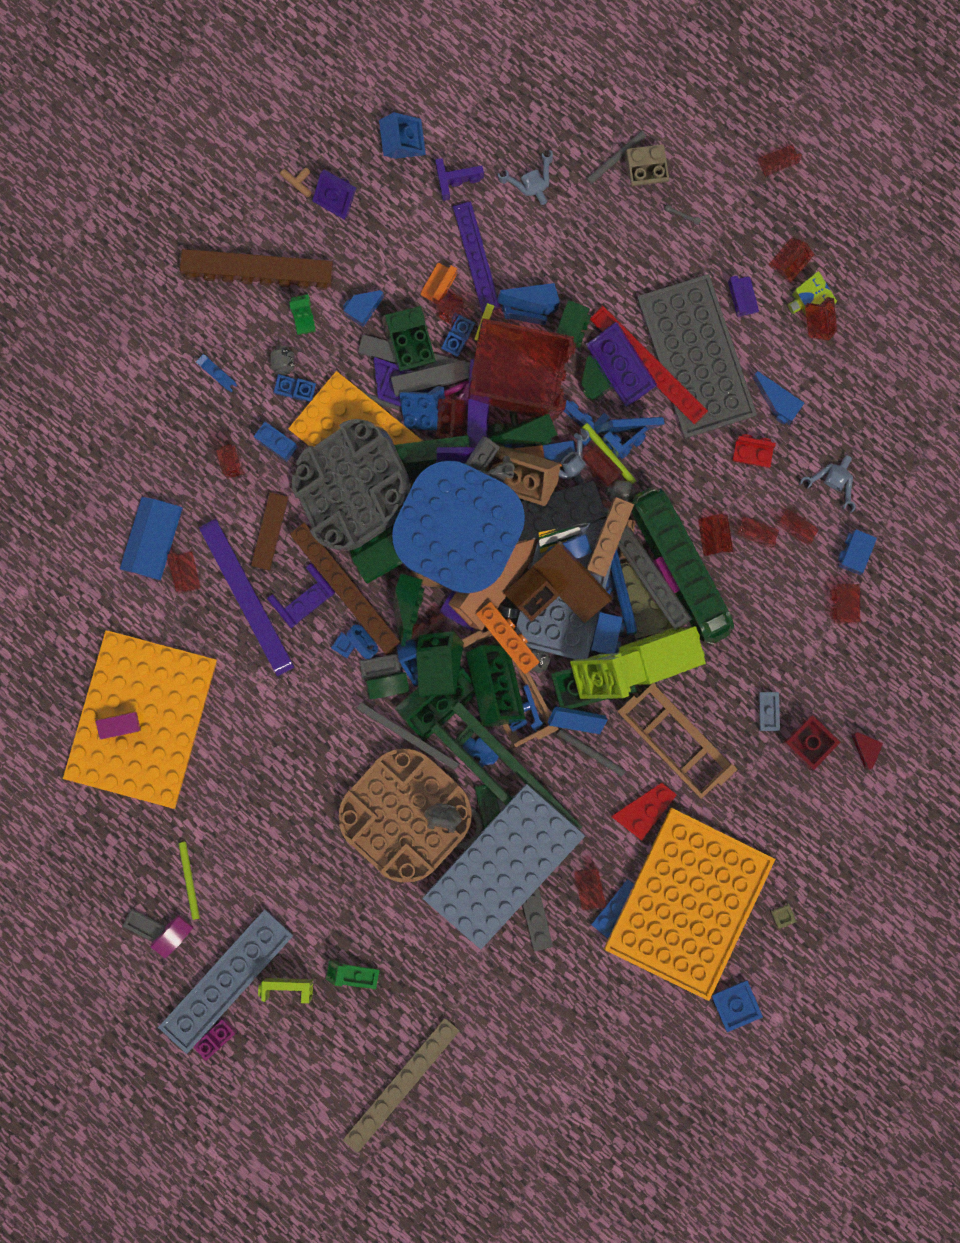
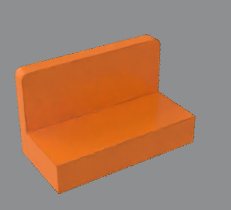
M437 263L420 295L440 305L457 276L458 269L452 265L448 268Z

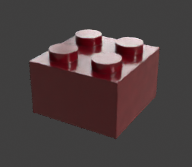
M811 715L782 744L809 770H815L841 742Z

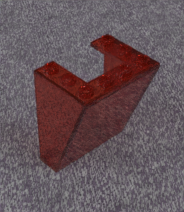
M483 318L479 330L468 398L529 417L549 413L553 422L559 417V414H562L566 407V399H564L561 382L565 381L567 371L564 370V365L568 363V360L575 353L576 343H573L574 337Z

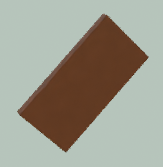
M560 541L532 566L560 594L559 597L584 623L613 599Z

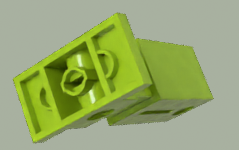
M696 626L681 627L678 630L672 628L618 647L620 651L618 653L599 654L587 659L570 661L580 699L625 698L629 696L628 692H631L630 686L652 684L706 664L704 651L699 639L700 635Z

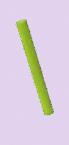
M588 423L583 425L582 429L589 432V437L628 482L634 484L637 480Z
M186 842L178 843L192 920L200 919Z

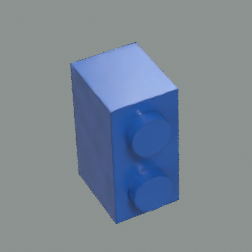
M266 422L263 423L254 435L258 443L285 462L290 459L298 448L295 442Z
M856 529L852 533H848L844 542L847 544L845 551L842 550L837 560L840 562L838 567L858 575L863 574L877 538Z

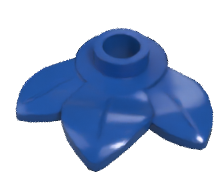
M470 737L463 744V749L472 758L478 757L480 759L478 764L482 768L485 765L494 764L499 758L481 738L475 741Z

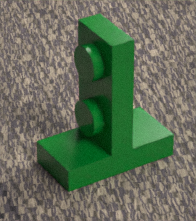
M309 294L291 297V302L289 303L295 320L297 335L316 332Z
M329 960L326 980L335 986L348 985L376 990L379 969L341 964L337 961Z

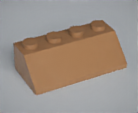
M496 444L500 448L485 471L489 472L503 463V457L509 456L515 467L513 471L514 476L512 478L506 477L504 484L508 485L519 498L545 506L558 483L560 463Z

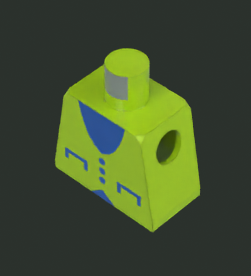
M818 271L794 291L792 295L795 300L788 304V308L792 314L802 310L807 317L834 307L837 300Z

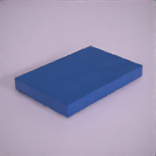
M664 418L615 419L600 424L595 429L597 434L608 433L609 431L611 433L635 432L642 430L645 426L650 430L664 425Z

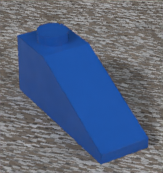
M555 283L500 290L497 298L499 304L534 314L551 315L557 312L560 304Z
M757 371L753 379L773 415L776 416V420L781 424L785 425L787 423L789 425L804 405V402Z

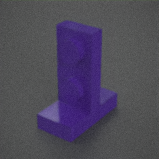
M443 158L435 159L443 201L450 200L448 185L457 187L462 185V182L470 181V183H477L484 178L483 165L445 172Z

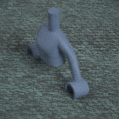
M549 150V157H545L542 153V161L544 162L543 178L538 170H534L521 177L522 184L509 176V172L505 170V177H501L498 173V181L502 184L510 182L525 196L536 195L541 205L546 204L547 199L543 191L549 187V164L553 161V152Z
M580 429L581 435L574 434V437L577 439V452H571L561 460L564 472L559 470L561 478L567 481L574 478L577 485L584 484L580 474L586 465L582 452V441L584 442L589 438V432L584 429Z
M845 455L840 465L829 464L814 476L802 478L799 483L801 485L804 480L808 481L809 485L806 488L808 489L813 482L828 473L824 483L831 488L841 492L846 483V503L843 505V510L848 504L852 507L850 513L856 508L855 503L851 501L853 475L847 470L852 460L850 456Z

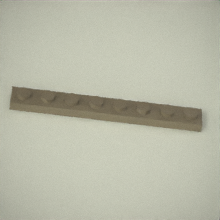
M444 1018L344 1137L343 1141L358 1153L460 1030L448 1019Z

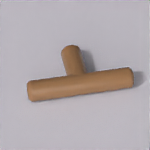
M304 168L296 178L286 169L281 170L280 175L304 196L309 197L312 194L302 184V181L310 174L308 168Z

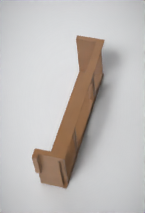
M480 630L462 640L464 642L463 650H471L473 645L493 635L490 631L482 634ZM514 662L525 685L529 686L535 706H537L547 725L521 740L516 731H511V723L502 725L513 747L516 748L535 737L539 740L559 729L558 727L549 726L547 721L551 714L529 672L524 674Z
M652 683L637 698L633 696L617 711L700 799L717 784L721 786L738 770L656 687L655 683ZM650 692L665 710L643 730L628 713ZM669 713L703 747L682 769L648 735ZM708 753L723 769L700 790L685 773Z

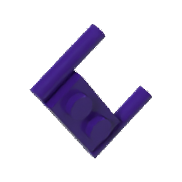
M312 563L306 569L318 583L314 584L285 609L273 594L267 598L290 628H293L335 594V591Z

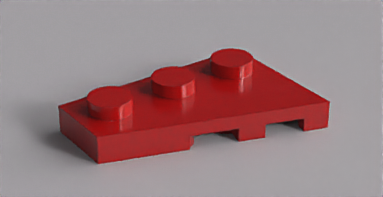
M660 783L611 817L642 841L677 794L663 783Z

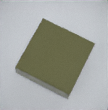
M789 904L771 910L778 929L797 922Z

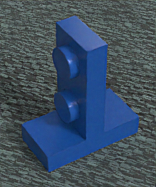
M565 399L560 404V409L582 427L588 423L595 432V427L608 422L610 419L606 413H603L593 423L592 417L587 413H581L578 410L579 407L573 401ZM590 437L586 441H582V448H585L592 440Z

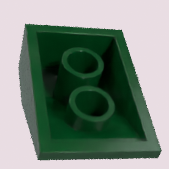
M548 413L525 420L488 439L496 444L519 446L532 444V446H538L551 442V438L556 436L557 432Z

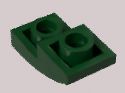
M405 672L365 681L370 700L409 692Z

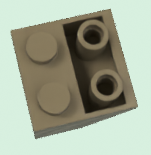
M664 144L626 150L625 160L631 186L669 182Z

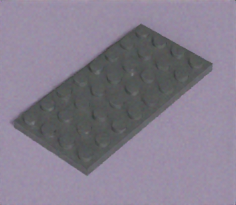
M707 274L638 296L637 300L657 360L708 410L694 425L673 404L684 439L756 417L757 413L710 275Z

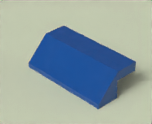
M141 497L120 570L161 581L183 507L152 498Z

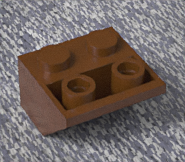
M533 567L504 593L529 622H532L560 596L550 583Z

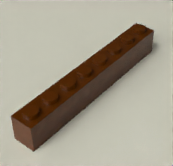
M182 249L180 273L188 280H196V277H200L205 281L222 279L226 283H233L234 280H238L243 284L260 282L264 286H270L271 283H276L281 287L297 285L298 288L302 289L314 286L318 290L332 288L334 270L333 261L187 249Z
M305 522L291 532L290 536L385 655L401 644L325 547L313 537Z

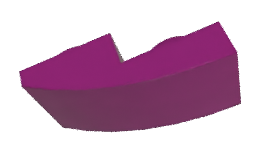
M137 712L96 720L100 739L141 731Z
M180 915L176 916L165 927V931L151 943V948L163 958L168 957L190 933L193 926Z
M224 1017L193 1048L207 1061L238 1031Z

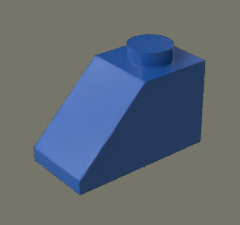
M379 290L354 295L351 300L348 299L343 306L344 315L364 327L383 300L384 293Z
M415 639L406 642L405 647L401 646V644L397 645L399 662L413 685L416 686L418 685L416 654L418 644Z

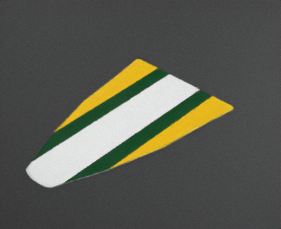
M571 527L539 536L540 553L547 551L549 547L556 545L559 541L563 543L580 533V528ZM552 530L539 532V535L550 532Z

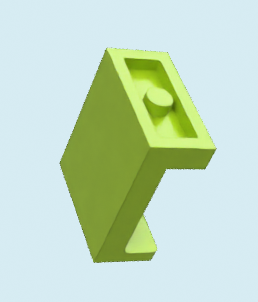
M266 978L259 984L258 997H261V1002H266L270 997V990L302 991L301 1003H310L313 995V979Z

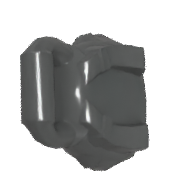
M436 803L430 806L424 813L427 828L434 829L437 826L446 828L448 832L454 833L456 827L462 821L460 812L454 806Z

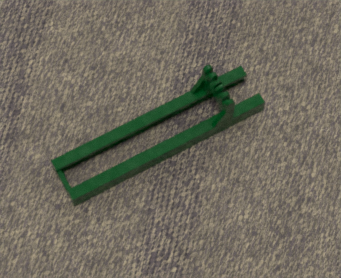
M456 700L450 708L467 726L465 730L458 734L456 739H453L437 721L429 727L505 805L511 801L512 797L461 747L474 733L525 784L528 783L576 827L582 828L459 701Z

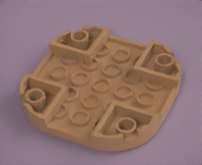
M411 749L392 750L379 757L360 780L346 793L339 808V826L346 841L377 868L382 875L397 882H415L430 875L462 841L470 828L472 819V808L469 798L460 785L428 756ZM436 803L454 806L460 812L462 821L456 827L454 833L448 832L446 828L437 826L434 829L427 828V821L424 816L425 811Z

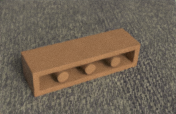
M617 497L612 500L593 552L585 568L588 572L602 578L606 576L634 504Z

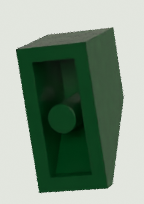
M589 355L582 379L584 387L582 391L588 399L597 400L612 390L614 386L596 358Z

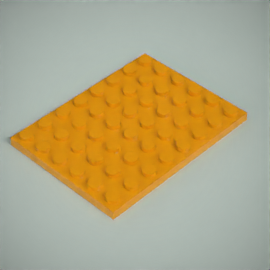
M106 630L63 779L176 809L217 660ZM137 712L141 731L106 739L99 738L96 720Z
M670 808L605 944L604 950L709 1001L776 859Z

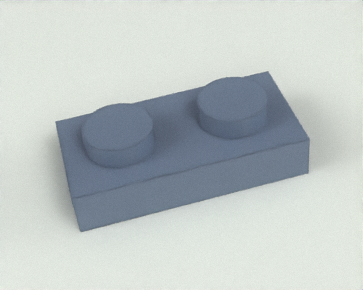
M759 692V731H780L779 692Z

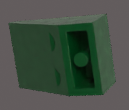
M421 306L381 317L385 334L399 371L436 362Z
M400 574L395 589L393 610L401 646L405 647L407 640L411 641L413 627L416 624L418 611L423 602L425 588L422 587V579Z
M454 631L419 635L416 654L420 697L456 694L464 642Z

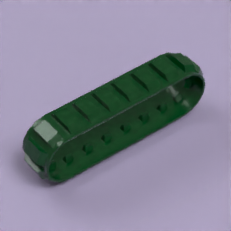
M652 487L636 494L633 501L630 502L634 504L632 508L633 516L655 558L663 557L680 590L675 594L691 616L692 620L689 622L692 627L696 626L700 635L699 639L704 644H715L730 636L731 630L734 629L730 612L668 496L661 488L655 489Z

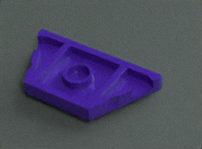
M375 357L374 365L378 399L402 408L400 396L395 397L391 377L415 371L409 369L399 371L397 365ZM432 388V389H427V390H423V391H419V392H420V393H429V392H430L431 390H433L434 388Z

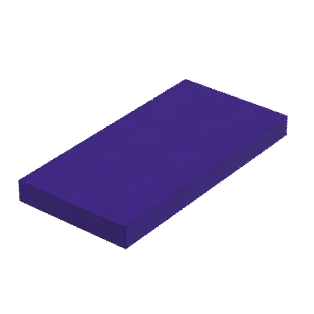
M617 322L586 344L626 407L658 386Z

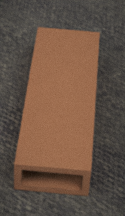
M538 538L515 546L501 576L490 587L475 593L456 592L448 604L470 627L483 630L485 625L476 613L490 602L496 609L500 606L506 597L504 593L517 582L532 561Z

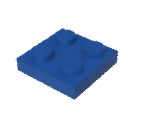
M748 980L716 992L711 996L726 1032L763 1018Z

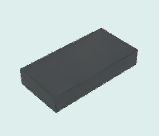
M397 654L360 661L363 680L401 673Z
M133 908L123 924V927L151 942L161 935L166 927Z

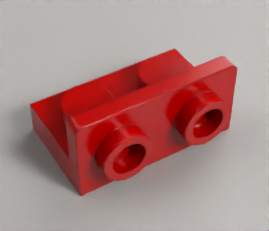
M742 434L736 439L732 461L770 468L776 443L771 442L772 440L768 438H760L758 440L753 439L751 435Z

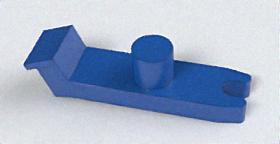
M506 305L502 306L505 319L546 325L547 316L513 310Z
M202 354L196 361L203 370L226 390L233 392L230 386L234 385L237 387L235 381L216 366L206 355Z
M525 685L523 688L528 702L522 703L524 712L531 710L534 723L530 727L536 732L543 723L539 719L528 685Z

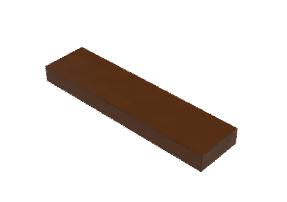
M275 493L269 494L251 564L252 567L271 570L289 497Z

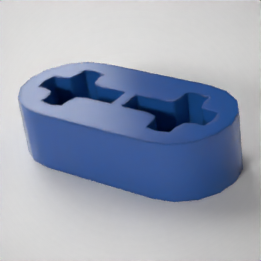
M355 624L347 631L348 640L364 658L370 659L378 652L377 644L362 626Z

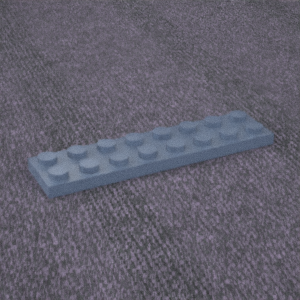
M264 909L158 1028L188 1054L294 935Z

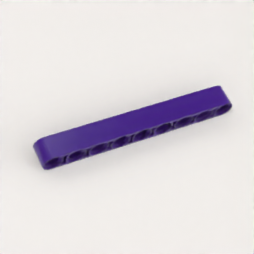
M215 518L200 526L199 529L276 675L280 676L295 668L267 613H265L258 596H256L249 579H247L241 564L238 562L232 547L229 545L223 530H221L217 519Z

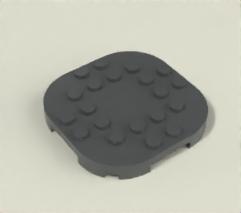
M361 419L343 422L339 425V430L314 447H307L299 456L296 462L298 465L296 473L292 475L293 493L295 498L300 499L313 528L310 530L311 534L323 546L340 551H350L359 548L395 523L411 490L409 476L389 434L381 426Z

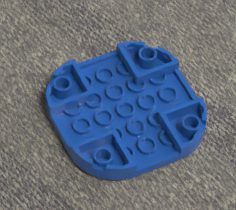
M457 461L435 463L427 467L417 477L396 518L393 527L394 549L401 562L407 568L452 591L459 593L482 591L490 587L501 576L521 536L525 521L523 505L518 495L508 485L464 463Z

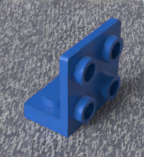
M437 386L429 393L405 391L400 393L405 427L409 429L438 431L448 423L444 387Z
M645 426L624 445H621L622 441L618 435L612 434L610 431L603 437V441L617 458L624 459L630 453L633 446L637 448L645 441L644 439L647 437L645 434L648 429Z

